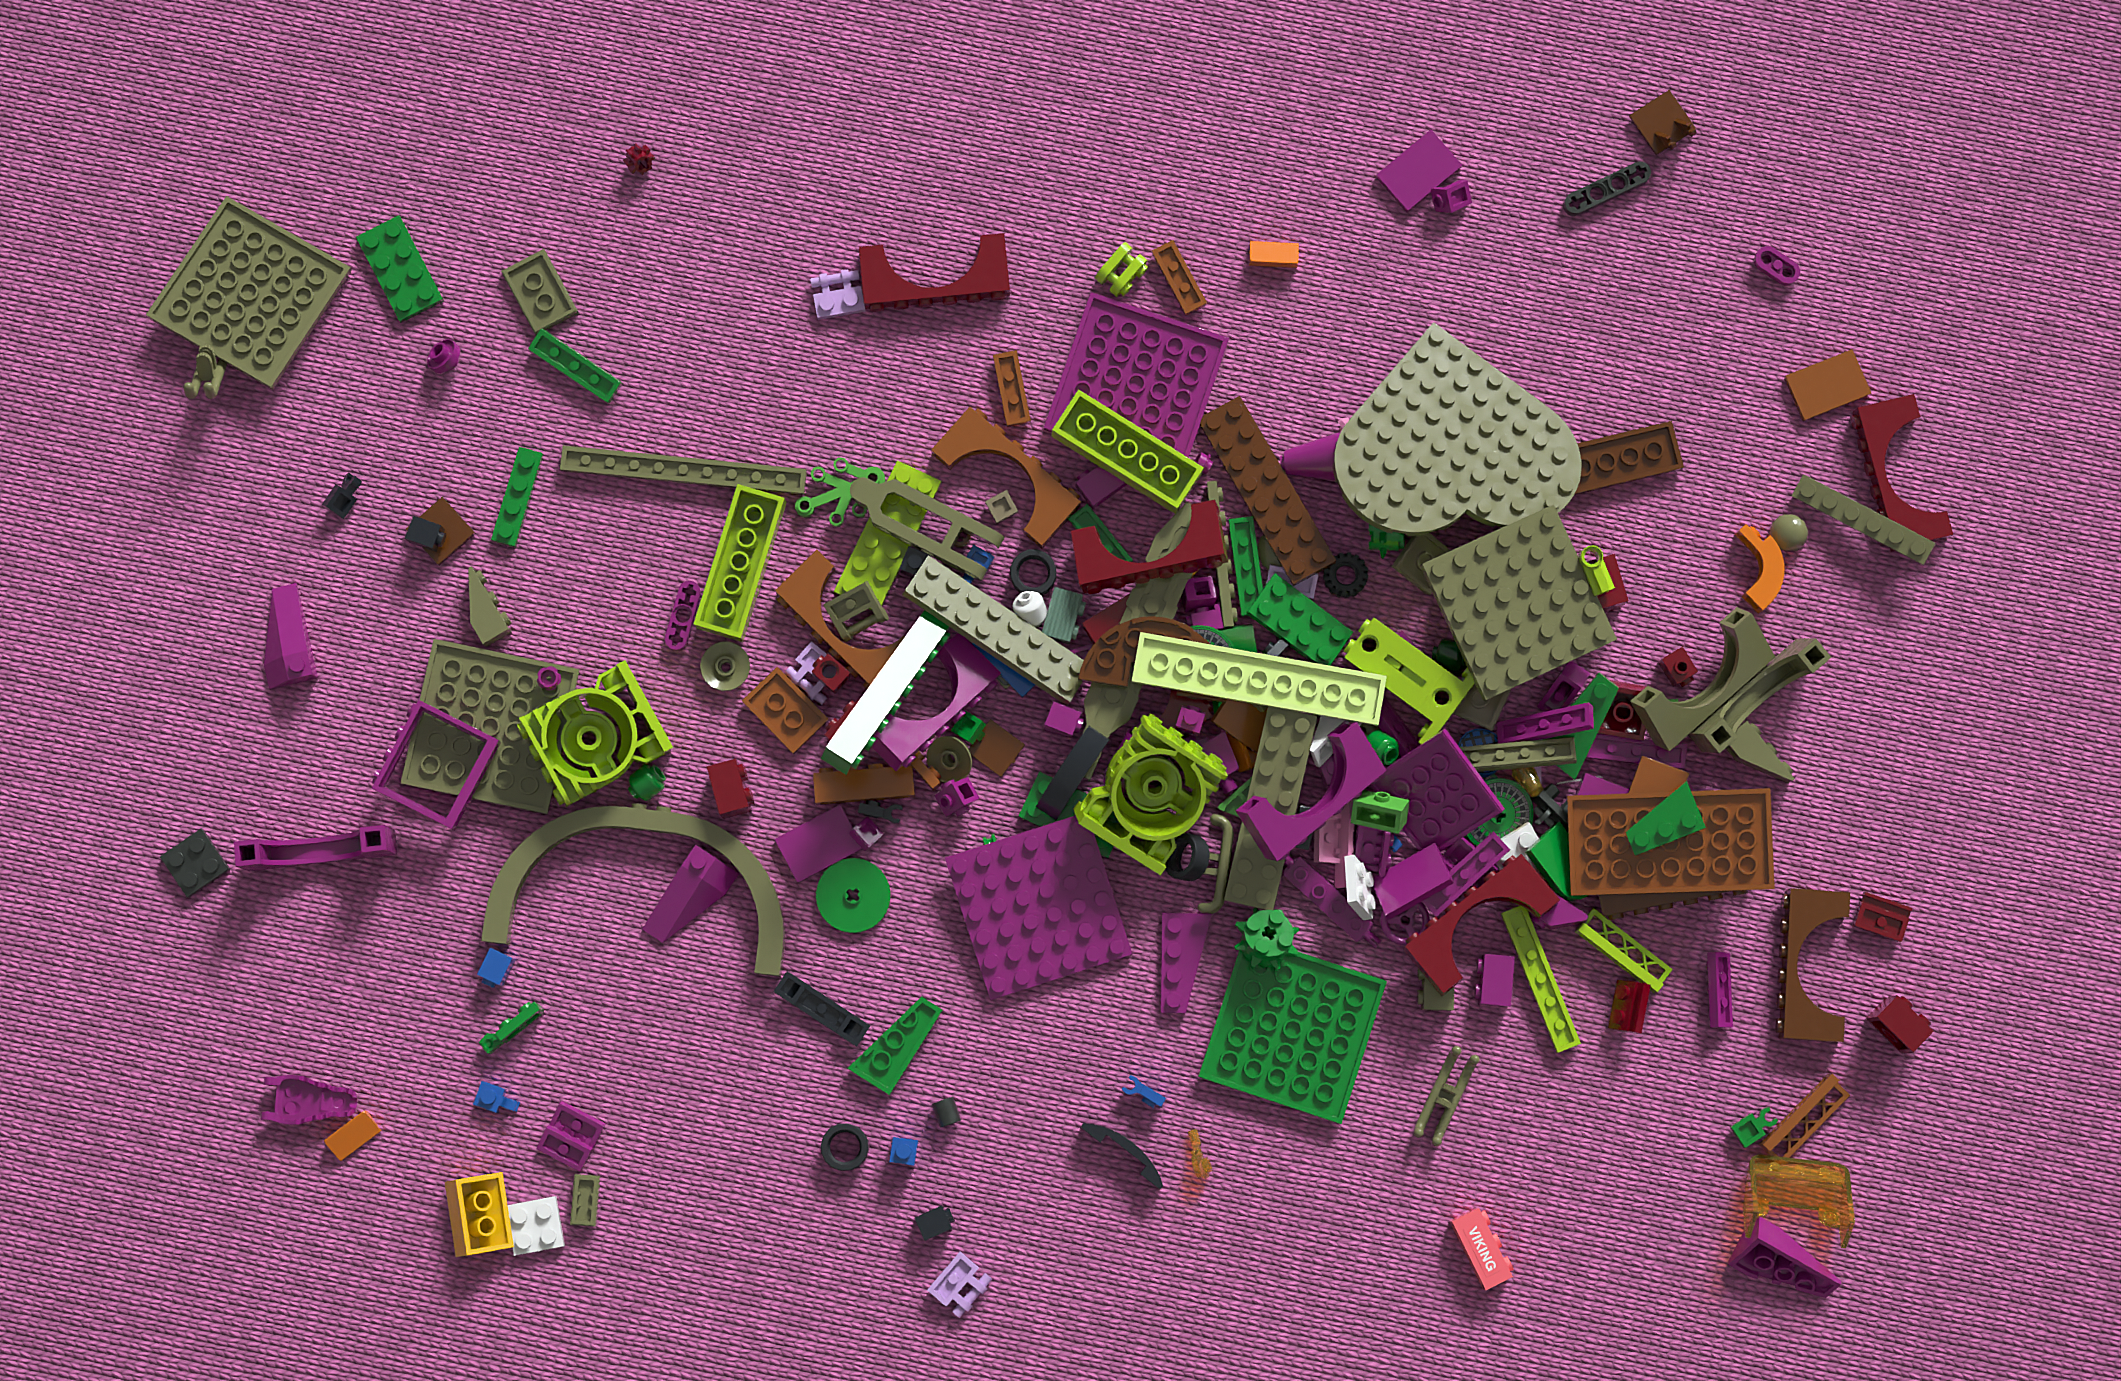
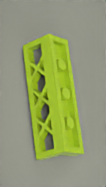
M1592 908L1588 913L1587 922L1579 925L1575 933L1637 981L1650 984V991L1657 993L1673 969L1596 909ZM1593 916L1602 922L1603 932L1597 933L1587 925ZM1606 925L1613 931H1607ZM1617 933L1621 936L1623 947L1616 948L1608 941L1607 934ZM1626 941L1630 943L1632 946L1627 947ZM1627 950H1639L1642 954L1643 963H1636L1629 958ZM1646 956L1653 962H1647ZM1657 964L1665 971L1659 979H1656L1648 972L1647 965Z

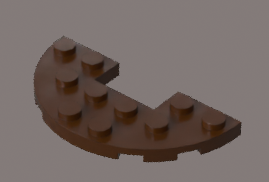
M1156 616L1134 618L1109 629L1096 641L1083 661L1078 680L1127 688L1131 663L1135 664L1140 632L1204 644L1210 643L1194 631L1193 628L1174 619ZM1177 690V696L1226 703V699Z

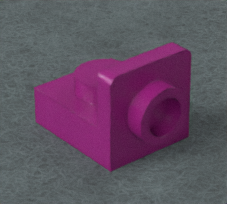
M1459 180L1444 188L1434 187L1431 189L1432 203L1436 212L1452 213L1472 203L1467 180Z

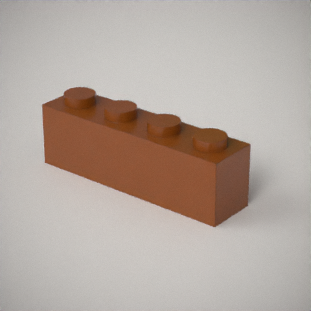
M870 764L868 769L858 770V767L857 769L851 768L847 775L841 771L833 772V768L818 769L819 773H813L816 805L915 798L912 765L907 768L902 766L897 771L892 767L883 768V764Z

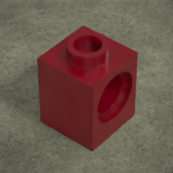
M829 653L825 657L821 655L812 665L814 668L812 674L834 694L851 677V673ZM828 666L837 669L836 675L832 678L823 676V671Z

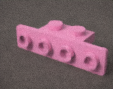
M1353 800L1344 805V809L1340 813L1332 815L1326 820V824L1321 829L1314 832V862L1335 864V888L1337 889L1346 888L1344 856L1354 855L1353 832L1355 824L1351 823Z

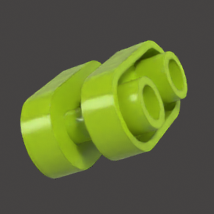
M1126 242L1114 252L1094 278L1102 285L1107 280L1113 285L1109 291L1116 297L1120 294L1125 296L1132 288L1131 282L1136 276L1141 278L1148 269L1146 265L1148 260L1141 254L1135 259L1129 255L1133 248ZM1124 262L1128 267L1120 276H1117L1114 272Z

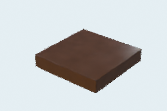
M443 496L419 517L439 524L445 529V542L442 547H438L437 552L423 548L439 566L476 534Z

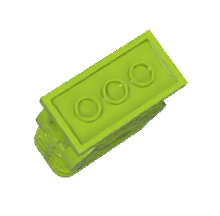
M626 660L598 675L595 688L576 689L566 693L551 702H547L544 706L532 710L529 714L519 717L520 723L517 724L524 740L528 738L532 744L529 746V750L534 760L542 762L544 767L541 768V772L546 782L554 784L556 789L553 790V794L559 805L564 803L566 807L621 777L629 769L633 761L648 764L672 752L673 749L671 742ZM601 682L606 691L599 689ZM628 689L627 692L636 709L630 711L625 703L616 697L615 694ZM585 698L590 708L600 709L608 713L618 724L621 732V747L617 754L621 765L618 768L611 757L617 745V733L613 723L601 713L586 711L580 699ZM559 710H561L567 721L561 733V745L565 755L579 766L592 767L597 776L596 778H591L588 771L578 770L570 766L560 755L556 739L561 724L556 714ZM635 717L643 719L651 734L638 742ZM585 733H593L596 736V742L593 745H586L582 742V736ZM639 750L642 757L635 756L634 752Z
M1150 714L1149 716L1143 715L1141 717L1142 723L1138 728L1134 727L1130 740H1125L1124 746L1111 759L1106 771L1105 786L1092 788L1082 802L1078 801L1073 809L1080 825L1161 876L1166 869V861L1176 849L1174 838L1183 834L1195 824L1203 811L1205 803L1208 804L1211 800L1209 796L1213 791H1218V783L1221 779L1225 780L1228 774L1226 773L1227 768L1222 765L1223 761L1212 753L1208 756L1202 752L1203 748L1192 740L1188 743L1181 738L1183 735L1172 727L1168 730L1161 725L1162 721L1159 718ZM1155 754L1169 755L1180 764L1184 772L1185 785L1192 788L1191 793L1182 788V779L1177 767L1170 760ZM1121 777L1125 779V789L1131 802L1144 811L1155 813L1139 811L1125 800L1121 789ZM1151 781H1160L1156 788L1148 787ZM1170 807L1171 809H1173L1174 811H1176V813L1174 814V813H1172V812H1170V811H1168V810H1164V809ZM1112 811H1114L1120 823H1113L1107 819Z

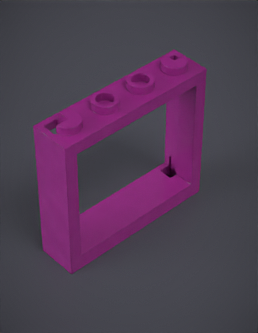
M418 700L417 704L413 703L411 709L408 710L406 716L409 719L405 726L401 725L394 737L397 741L393 749L389 747L383 757V761H385L381 771L377 770L371 782L373 783L372 789L455 831L501 742ZM424 713L486 743L447 818L385 787Z

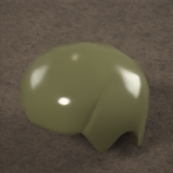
M1785 514L1779 516L1771 524L1769 534L1776 541L1780 550L1797 551L1807 542L1808 529L1805 522L1798 516Z

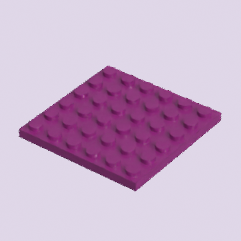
M1090 292L1044 425V430L1052 432V429L1079 389L1189 458L1229 338Z
M1076 815L945 857L990 1000L1132 955L1095 835L1078 823Z

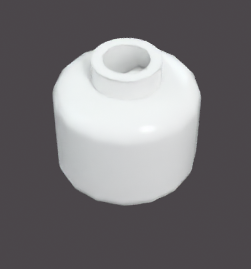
M1022 592L1017 596L1012 605L1014 613L1035 628L1042 625L1046 619L1048 611L1043 597L1037 592Z

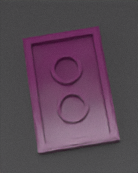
M1430 129L1376 174V178L1408 213L1431 193L1432 188L1439 187L1462 168L1463 165Z
M841 805L775 839L797 883L863 849L849 834L853 827Z
M1435 843L1386 870L1385 877H1380L1379 875L1373 877L1374 889L1388 919L1395 917L1454 883L1442 854Z

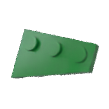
M1687 781L1626 831L1635 856L1706 828Z

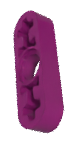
M685 581L678 589L665 635V643L673 651L685 649L689 641L701 598V589L694 581ZM690 586L696 592V595H691L689 604H694L693 608L680 604V601L686 602L687 595L683 591L684 589L688 590ZM682 609L690 612V619L685 623H681L676 619L678 611ZM674 624L681 628H687L686 631L681 629L680 638L683 639V642H678L677 646H673V641L670 640L671 636L675 637L678 629L673 628Z

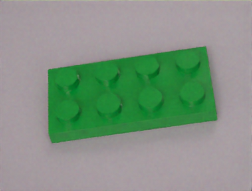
M400 215L356 236L400 323L444 301Z
M1276 573L1271 576L1246 612L1248 616L1279 639H1284L1291 648L1311 663L1330 666L1353 633L1352 630Z
M1039 772L1018 817L1041 827L1075 816L1073 808L1078 801L1082 802L1085 799L1087 793L1076 789L1059 818L1054 820L1036 807L1053 779ZM1112 811L1107 819L1113 823H1120L1114 811ZM1094 834L1101 856L1109 858L1114 846Z

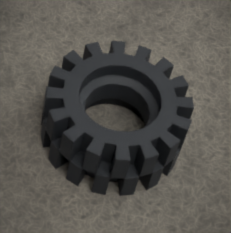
M1342 552L1337 556L1334 555L1336 563L1324 569L1323 580L1325 581V587L1338 598L1344 597V599H1347L1351 596H1357L1364 589L1369 576L1365 561L1359 559L1357 554L1352 555L1351 552L1346 554ZM1347 566L1353 569L1355 580L1352 583L1342 584L1338 581L1336 572L1340 567Z

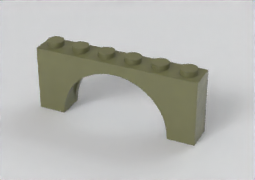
M1736 607L1719 622L1724 636L1722 663L1713 681L1700 694L1689 700L1671 702L1665 697L1663 692L1647 686L1630 701L1655 745L1668 751L1678 746L1680 741L1693 732L1699 724L1711 716L1717 708L1729 700L1735 692L1747 684L1753 676L1764 669L1775 658L1752 613Z
M1816 638L1796 639L1771 660L1764 669L1753 676L1747 684L1735 692L1729 700L1717 708L1711 716L1699 724L1688 736L1701 752H1722L1738 738L1735 734L1736 730L1760 704L1794 680L1814 673L1832 657Z

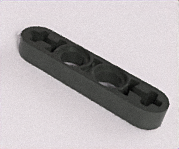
M1635 162L1570 193L1563 203L1564 211L1570 216H1578L1644 185L1651 176L1649 165L1645 162ZM1637 168L1639 171L1644 170L1643 179L1637 176L1629 181L1628 177L1634 175ZM1614 178L1622 179L1625 184L1624 188L1621 190L1614 189L1611 181ZM1593 188L1600 189L1603 193V198L1600 200L1592 199L1590 190ZM1582 193H1584L1586 201L1580 203L1577 210L1575 207L1569 206L1571 199L1578 202L1583 199Z

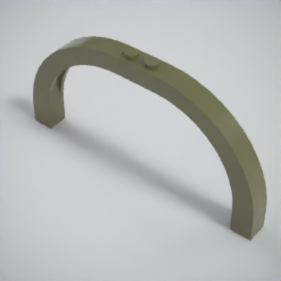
M632 803V807H592L571 812L546 823L527 837L509 856L501 868L488 898L481 941L510 945L515 907L527 877L538 862L562 842L588 831L608 828L632 829L689 837L701 841L722 853L735 865L746 880L756 904L759 924L754 973L781 977L785 946L784 918L780 900L768 873L752 852L733 835L706 820L671 812L669 807L657 806L656 810L646 809L647 805Z

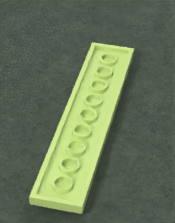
M1140 632L1132 682L1378 726L1387 676Z

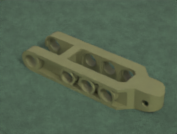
M861 477L854 480L851 484L850 494L853 501L869 511L873 527L922 552L930 554L933 558L976 580L982 581L987 569L952 550L962 531L978 540L983 539L995 545L998 549L1005 538L997 531L896 479L877 484L868 478ZM896 494L908 500L910 505H918L931 512L935 518L939 516L952 523L942 544L882 514L880 507L886 496Z

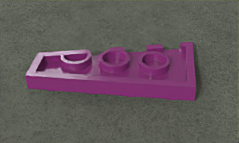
M1162 913L1161 1013H1186L1212 914Z

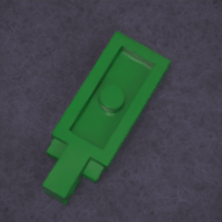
M528 1002L518 1010L519 1014L512 1020L511 1018L506 1019L498 1026L499 1030L496 1033H487L479 1041L482 1048L488 1054H492L501 1045L507 1044L544 1014V1009L536 1002L532 1004Z

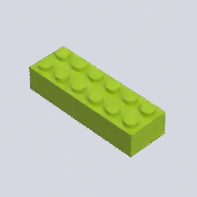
M1079 389L1052 429L1051 437L1174 514L1178 512L1204 469L1201 465Z
M737 484L694 621L696 629L744 642L787 504L784 497Z

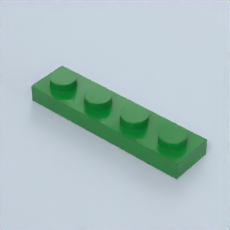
M540 329L528 348L607 403L612 401L623 382L544 329Z
M519 447L491 538L493 542L516 548L543 460V453Z
M1253 516L1228 520L1241 617L1248 616L1246 612L1263 589Z

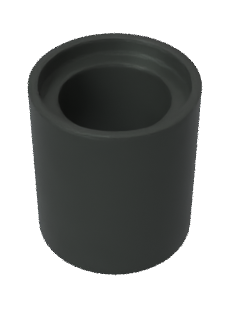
M953 1097L932 1104L940 1128L961 1121Z

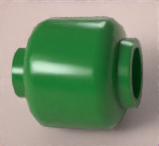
M1379 730L1366 736L1384 767L1396 761L1399 755V746L1393 737Z
M644 764L629 776L630 786L628 790L634 798L649 801L664 789L666 777L658 766Z

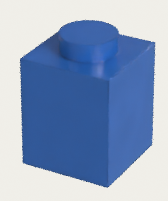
M490 948L477 975L483 977L482 983L492 988H495L496 984L503 986L516 959Z
M893 1137L889 1162L915 1166L919 1140Z

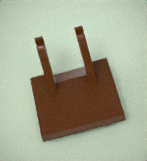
M1670 90L1629 115L1655 155H1658L1667 148L1673 150L1677 147L1676 143L1687 135L1693 137L1697 134L1696 127Z

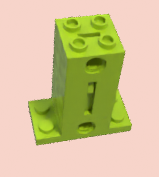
M1373 618L1371 621L1366 619L1358 630L1361 633L1357 641L1352 639L1344 649L1346 653L1344 658L1362 672L1387 676L1385 688L1432 722L1431 726L1425 724L1417 735L1421 738L1418 743L1422 744L1440 732L1475 684L1471 673L1467 667L1462 674V677L1465 678L1462 682L1376 618ZM1372 639L1377 643L1374 651H1364L1363 644L1366 640ZM1438 692L1447 693L1449 695L1448 703L1445 705L1437 704L1435 702L1436 694Z

